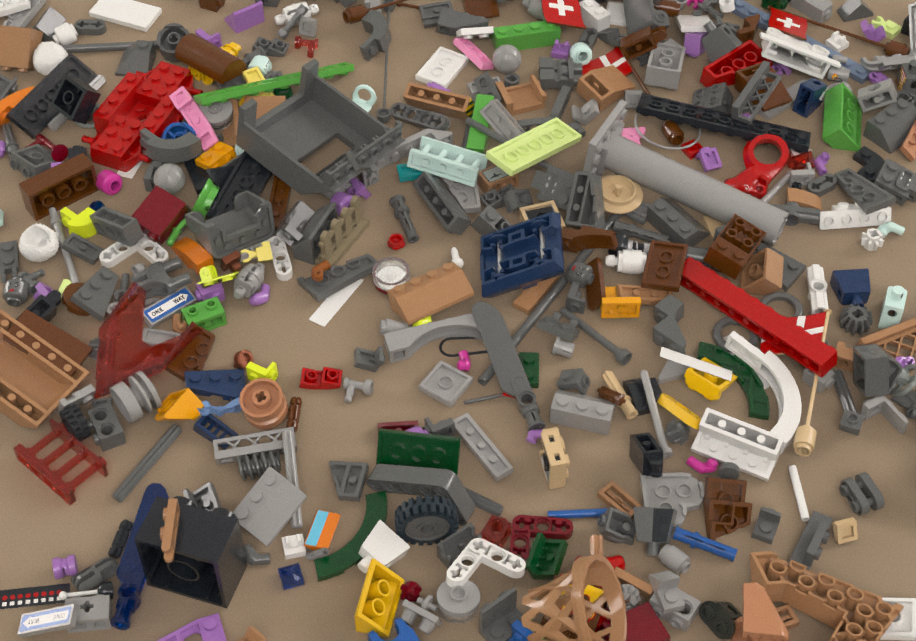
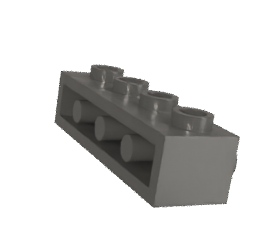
M423 171L413 183V186L425 200L428 207L434 212L437 219L444 225V228L451 234L462 235L472 221L439 178Z

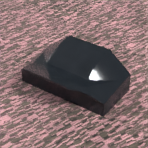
M653 377L650 378V382L657 402L662 391L656 378ZM642 379L623 381L625 393L631 397V402L638 411L637 416L650 413Z

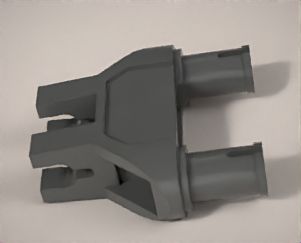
M179 257L164 263L162 261L155 262L148 266L145 271L130 278L133 284L140 282L134 285L136 293L145 291L138 294L140 301L155 296H168L175 293L177 288L192 283L188 272L174 278L168 276L167 273L183 268Z

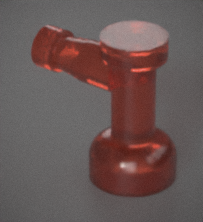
M295 36V49H300L301 46H308L307 56L312 58L314 57V47L318 49V39L305 40L301 36Z

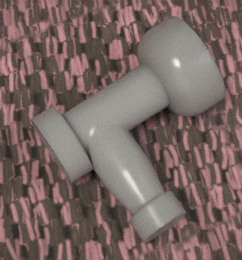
M346 377L343 388L347 389L344 402H352L355 389L363 390L365 395H371L374 381L367 379L365 382H359Z

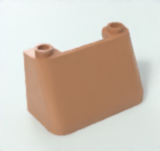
M756 582L743 583V616L734 620L736 631L731 641H789V631L765 588Z

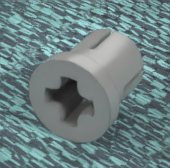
M557 336L551 354L571 358L575 344Z

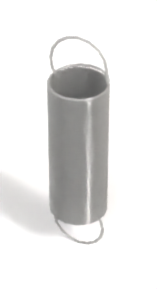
M325 547L307 552L306 557L308 560L328 556L330 551Z

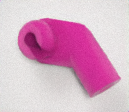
M462 350L458 353L460 360L457 363V369L467 372L470 370L471 360L468 351Z
M690 456L686 464L698 473L703 474L715 472L718 461L710 458L707 462H701L695 457Z

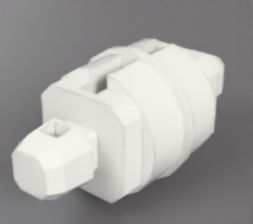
M306 2L293 3L283 8L282 14L276 15L274 21L276 25L287 24L297 12L296 9L301 3L309 9L303 17L311 18V15L319 12L318 5L311 4L308 7ZM300 19L296 22L294 26L299 25Z
M623 249L617 252V257L615 255L606 256L605 265L610 267L616 265L617 272L624 274H641L644 272L647 254L642 252V250Z

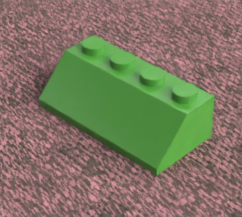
M546 21L496 27L493 28L494 33L490 34L495 50L499 46L506 44L513 45L518 50L554 46L556 39L560 43L561 28L559 25L548 24Z
M840 83L825 92L822 138L833 149L857 152L861 149L862 108L855 95L843 83Z

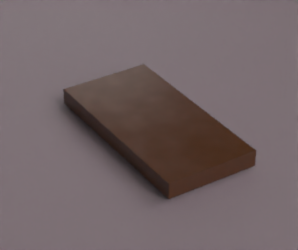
M27 309L17 319L18 322L80 366L93 351L92 347ZM15 324L7 331L31 349H33L32 344L34 342H39ZM23 331L25 335L23 338H18L16 333ZM3 335L5 342L28 355L27 350ZM39 342V349H33L62 371H64V365H71V371L64 372L71 377L75 374L76 367L41 342ZM54 353L56 359L53 361L49 360L48 354Z

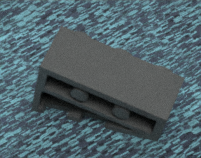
M576 170L565 219L566 225L576 229H580L585 225L606 230L602 177L592 172Z

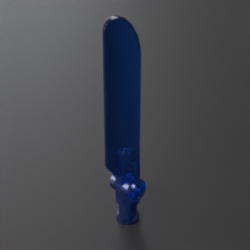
M152 483L145 489L116 576L122 585L118 588L117 611L110 624L119 630L130 628L131 615L141 605L140 596L146 579L134 538L156 497L169 499L166 489L159 483Z

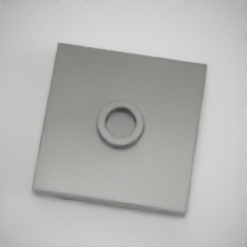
M440 360L420 383L418 390L451 408L472 384L473 377Z

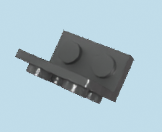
M725 82L714 84L713 86L694 91L692 105L731 114L733 95Z
M514 587L509 591H503L496 600L486 603L480 609L479 633L486 641H508L512 637L511 624L517 619L522 623L521 616L523 614L516 608L517 590Z

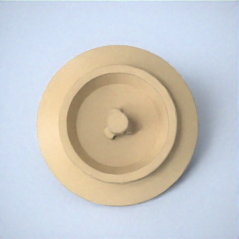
M622 175L602 177L604 211L614 214H626L636 210L641 205L643 191L636 182Z

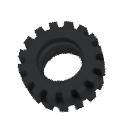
M76 404L59 412L61 421L64 424L63 426L73 442L78 443L91 436L89 424Z

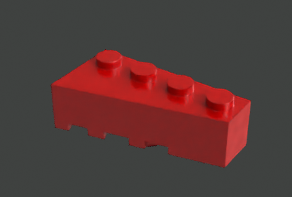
M748 40L704 67L699 82L706 88L723 82L727 86L735 84V71L763 61L770 62L771 67L773 60L762 57V49L752 40Z

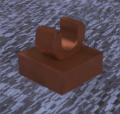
M238 250L221 259L220 267L224 272L229 269L232 273L240 271L241 254Z

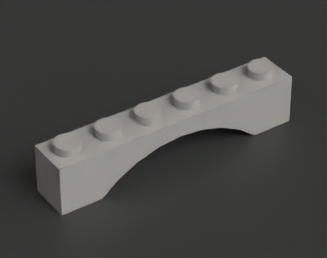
M470 313L385 333L384 347L390 363L409 359L421 347L442 338L474 337L477 340H483L473 314Z

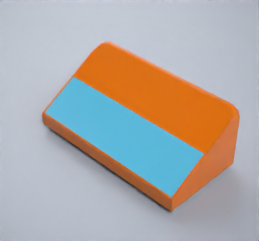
M317 510L303 546L313 551L325 547L328 549L341 515Z

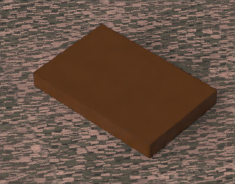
M651 240L641 288L679 293L688 253V244Z

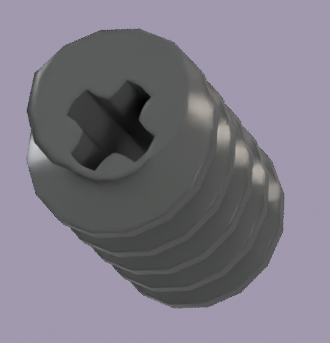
M277 450L276 456L273 455L272 451H269L268 457L261 452L259 459L255 453L252 454L251 460H249L247 454L244 455L243 461L237 456L239 474L243 481L247 480V475L254 480L256 473L260 478L269 466L280 473L279 450Z

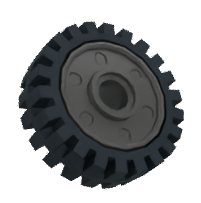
M425 495V498L417 496L416 500L410 498L408 502H402V506L399 505L397 510H395L396 534L406 543L410 542L412 545L416 543L419 546H423L424 543L432 545V542L438 544L440 540H444L455 533L459 527L456 505L452 504L451 500H446L445 497L439 499V496L436 495L433 498H430V495Z

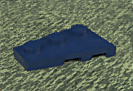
M244 369L184 372L185 389L189 388L194 394L208 397L216 395L223 397V400L230 401V399L239 398L241 391L246 385Z

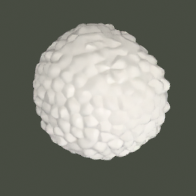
M53 41L41 42L37 49L34 50L33 66L37 72L46 76L68 56V53L62 46Z
M36 223L22 233L18 246L21 254L26 259L33 262H42L56 254L59 247V239L56 232L44 224Z

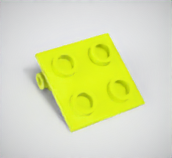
M208 265L200 269L201 281L197 284L203 283L205 287L218 283V279H222V282L236 278V274L239 271L218 276L215 266Z

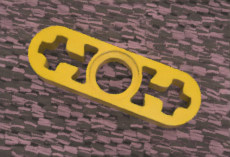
M661 393L657 403L687 425L699 430L702 418L673 397Z

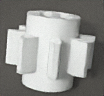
M868 229L867 233L862 232L860 238L862 240L861 245H864L866 250L877 251L878 246H883L884 234H881L878 229Z

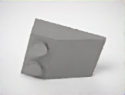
M658 42V48L650 52L644 84L677 90L686 47Z

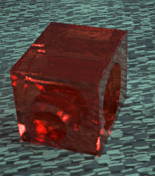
M492 514L480 533L482 539L502 548L511 535V523L503 517H497Z

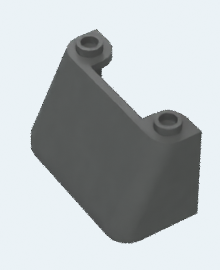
M623 0L627 34H632L650 25L652 29L659 26H664L667 29L670 26L668 14L663 10H654L653 0Z
M246 190L234 198V210L204 221V217L200 212L193 211L185 214L186 224L208 253L214 258L220 259L236 250L240 251L265 241L274 235L275 224L272 206L269 201Z

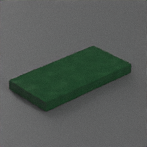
M380 428L378 432L376 465L389 464L447 469L453 471L458 476L461 437Z

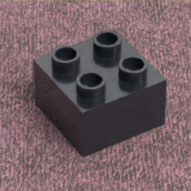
M157 496L134 538L147 585L227 609L247 567L239 519L227 509L215 508L212 512L198 508L188 498L182 496L174 497L173 499H178L180 517L174 559L172 562L167 563L164 560V553L161 549L160 528L165 525L163 509L167 507L168 499Z

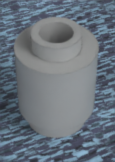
M666 544L659 552L658 557L661 559V563L677 575L685 574L691 567V558L675 545Z

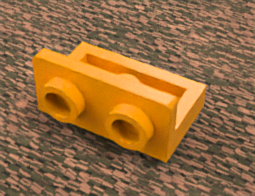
M220 141L196 158L195 163L196 166L204 170L219 168L237 156L233 147Z

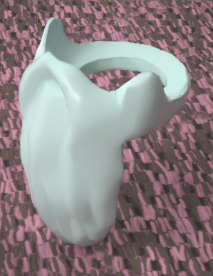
M358 85L352 94V101L367 112L371 110L377 100L375 91L368 85ZM360 89H366L371 93V98L368 101L359 98L358 91Z

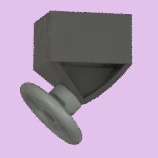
M877 344L853 346V383L865 397L888 395L890 393L894 397H901L909 393L916 386V364L902 367L889 352ZM915 370V376H909V371Z

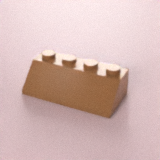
M454 262L446 263L440 268L430 270L422 276L412 278L410 281L396 285L387 291L391 310L408 325L475 295L463 270Z

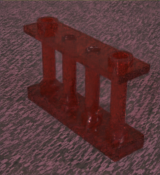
M51 419L49 423L52 432L31 448H25L19 443L13 449L19 462L67 504L72 505L77 501L74 494L76 487L96 471L100 472L104 477L108 476L107 462L103 457H97L72 436L62 423L58 424L55 420ZM57 437L64 442L46 458L40 460L36 458L35 454ZM70 448L77 453L76 456L57 471L49 469V465ZM86 460L91 465L71 482L67 481L65 483L62 480V476L81 461Z

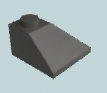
M137 40L123 52L115 75L125 76L128 72L135 74L137 70L143 73L152 70L157 57L154 41Z

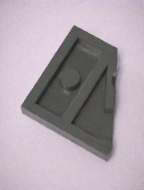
M329 461L339 500L360 502L369 469L368 464Z

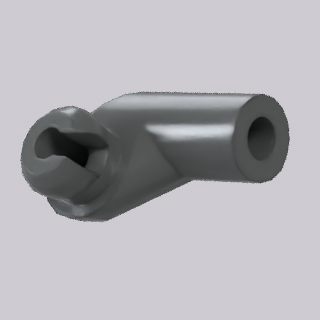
M244 545L246 561L250 565L270 564V553L258 554L252 545Z

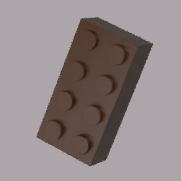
M84 153L19 183L25 208L35 221L50 215L49 209L51 207L56 208V211L99 191L96 186L97 177L94 165Z

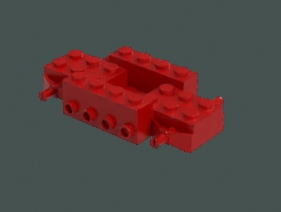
M160 61L156 68L147 73L138 70L135 74L128 72L93 114L97 135L93 138L86 135L82 136L81 141L90 144L92 162L125 173L141 161L150 164L152 159L143 154L146 148L142 147L140 143V130L146 128L161 138L167 126L174 122L180 123L184 119V116L177 110L169 96L182 86L185 87L191 96L203 93V90L195 88L191 70Z

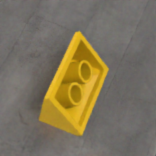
M371 559L354 615L356 632L367 634L375 631L378 636L389 637L402 592L400 586L404 584L405 580L376 559Z

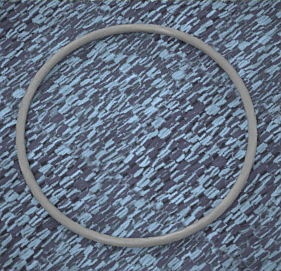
M637 113L634 119V125L639 135L647 142L660 148L669 150L686 149L696 144L701 137V128H698L699 135L697 139L687 146L667 147L659 145L647 139L638 129L637 118L640 113Z

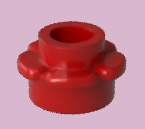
M392 234L389 237V241H387V245L392 250H400L405 246L404 238L401 234Z

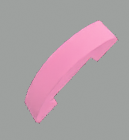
M184 86L169 96L177 110L182 113L187 123L194 129L196 136L201 139L204 151H207L219 142L211 124Z

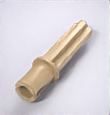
M605 371L602 378L608 388L625 395L624 399L626 402L622 403L621 406H617L623 410L628 420L637 417L638 411L633 406L631 397L625 393L613 372Z

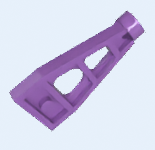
M217 613L196 619L157 641H184L185 638L195 633L201 635L202 641H226L219 614Z

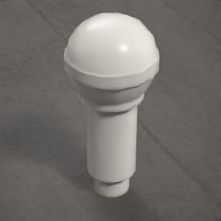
M453 247L451 248V262L462 268L464 262L459 257L458 250Z

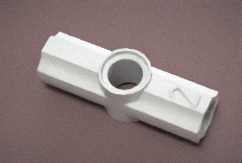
M812 264L806 269L807 297L810 300L811 314H817L829 309L826 293L827 282L824 278L823 267H820L819 264Z

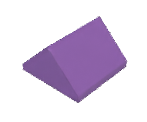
M259 1L225 17L224 20L236 33L265 22L263 3Z

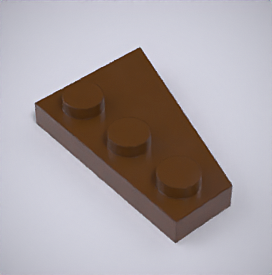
M199 326L163 364V369L183 382L185 371H202L214 344L215 335Z

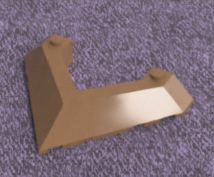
M753 552L749 555L752 582L763 586L772 602L781 601L785 604L789 603L791 607L834 628L835 631L829 641H879L904 608L903 605L898 603L892 605L884 602L881 596L858 589L852 584L820 572L816 574L806 569L807 566L790 560V562L777 558L778 554L774 552Z

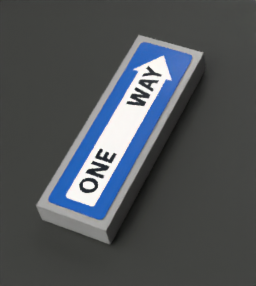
M184 286L175 291V293L143 309L139 315L150 328H153L172 317L173 314L181 312L182 308L195 304L197 299Z
M69 604L21 614L17 635L23 638L74 628L79 606Z

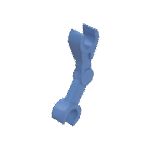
M239 398L232 400L225 406L218 407L211 406L208 401H203L202 403L205 408H197L202 416L215 414L220 417L228 412L238 413L242 411Z

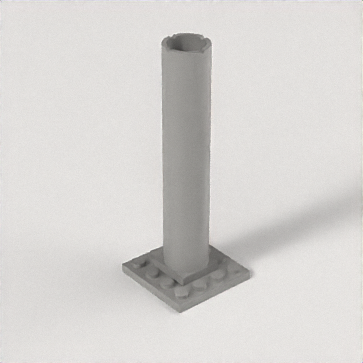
M624 100L619 101L589 142L583 171L592 172L601 177L603 172L608 169L724 224H727L734 214H737L765 231L767 234L762 241L771 246H774L788 220V212L623 137L622 131L625 125L623 120L628 112L626 110L627 102Z

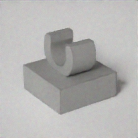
M302 16L299 22V34L315 37L317 20Z
M625 90L624 101L627 102L626 108H637L642 90Z

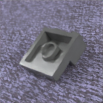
M39 144L13 151L10 155V167L13 170L17 169L22 172L26 178H31L50 169L51 163L57 162L53 160L51 151Z

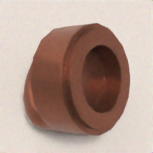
M248 350L238 351L234 356L233 367L245 370L249 362L254 363L252 353Z

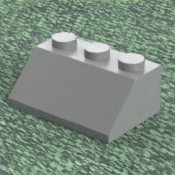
M558 389L555 392L550 408L549 423L608 435L616 404L605 399Z
M269 466L232 513L239 519L241 527L269 547L308 496Z

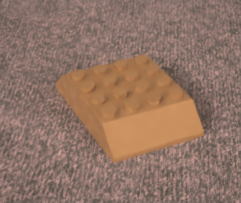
M0 309V412L21 427L37 429L58 407L59 400L64 397L66 399L90 372ZM13 324L17 325L76 367L75 374L71 377L64 372L71 371V365H64V371H62L35 352L33 349L40 348L39 342H34L32 344L33 349H31L7 331ZM23 331L16 333L18 338H23L25 335ZM3 335L27 350L28 355L5 342ZM50 353L48 354V359L53 361L56 359V355Z

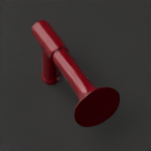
M37 134L36 141L26 146L44 145L51 150V156L57 162L65 160L68 156V148L65 145H54L42 134Z

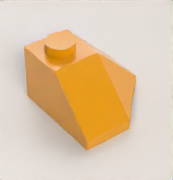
M189 388L170 393L162 401L161 407L157 409L159 413L155 415V419L157 421L194 420L200 415L197 408L202 409L204 405Z

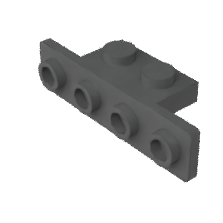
M813 511L788 562L790 560L807 566L806 569L810 570L814 559L818 561L823 549L820 547L822 543L826 544L831 533L828 531L833 519Z

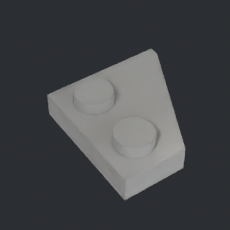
M90 384L74 392L69 399L62 398L59 400L56 412L60 414L61 410L73 404L77 406L81 404L87 405L94 399L95 388Z

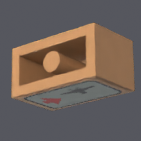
M497 165L483 169L478 173L477 185L484 193L493 188L498 191L510 183L513 187L519 186V173L510 176Z

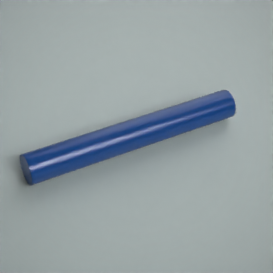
M608 508L548 511V517L565 519L600 517Z

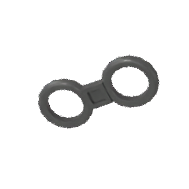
M773 292L760 300L766 306L773 301H785L795 309L793 317L803 316L804 314L800 301L793 295L785 292ZM726 317L715 324L712 331L713 340L724 351L732 353L724 347L726 341L721 336V330L729 325H742L730 317ZM748 330L750 334L748 342L756 346L759 338Z

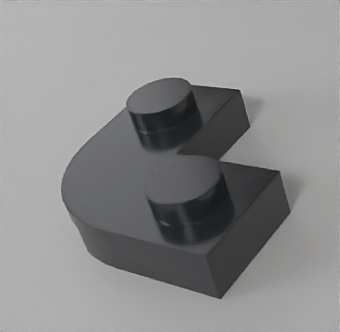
M865 146L853 155V160L864 166L857 173L873 183L884 163V159Z

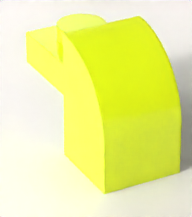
M67 207L60 210L61 222L68 228L69 234L73 232L82 238H89L97 233L90 218V215L96 211L90 207L78 215Z

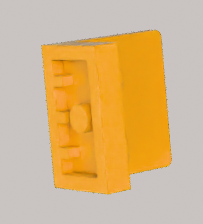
M605 287L606 297L602 298L600 306L601 318H639L640 297H617L616 287Z

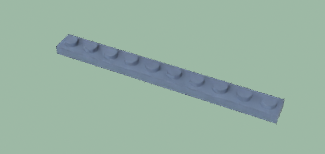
M744 0L734 1L735 10L731 11L733 14L743 19L759 14L758 27L764 31L767 30L771 15ZM806 35L807 41L804 42L812 46L815 44L826 48L830 52L828 58L832 59L833 55L844 56ZM850 58L847 59V63L840 62L841 66L850 69L849 78L860 84L866 82L869 79V74L873 72L866 70L862 65Z

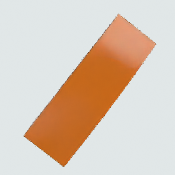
M184 237L175 242L173 246H170L189 269L192 268L198 275H200L201 268L208 265L214 266L213 257L200 244L190 238Z

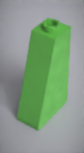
M477 94L472 119L492 129L491 125L479 111L491 100H494V96ZM470 126L466 149L485 154L489 136Z

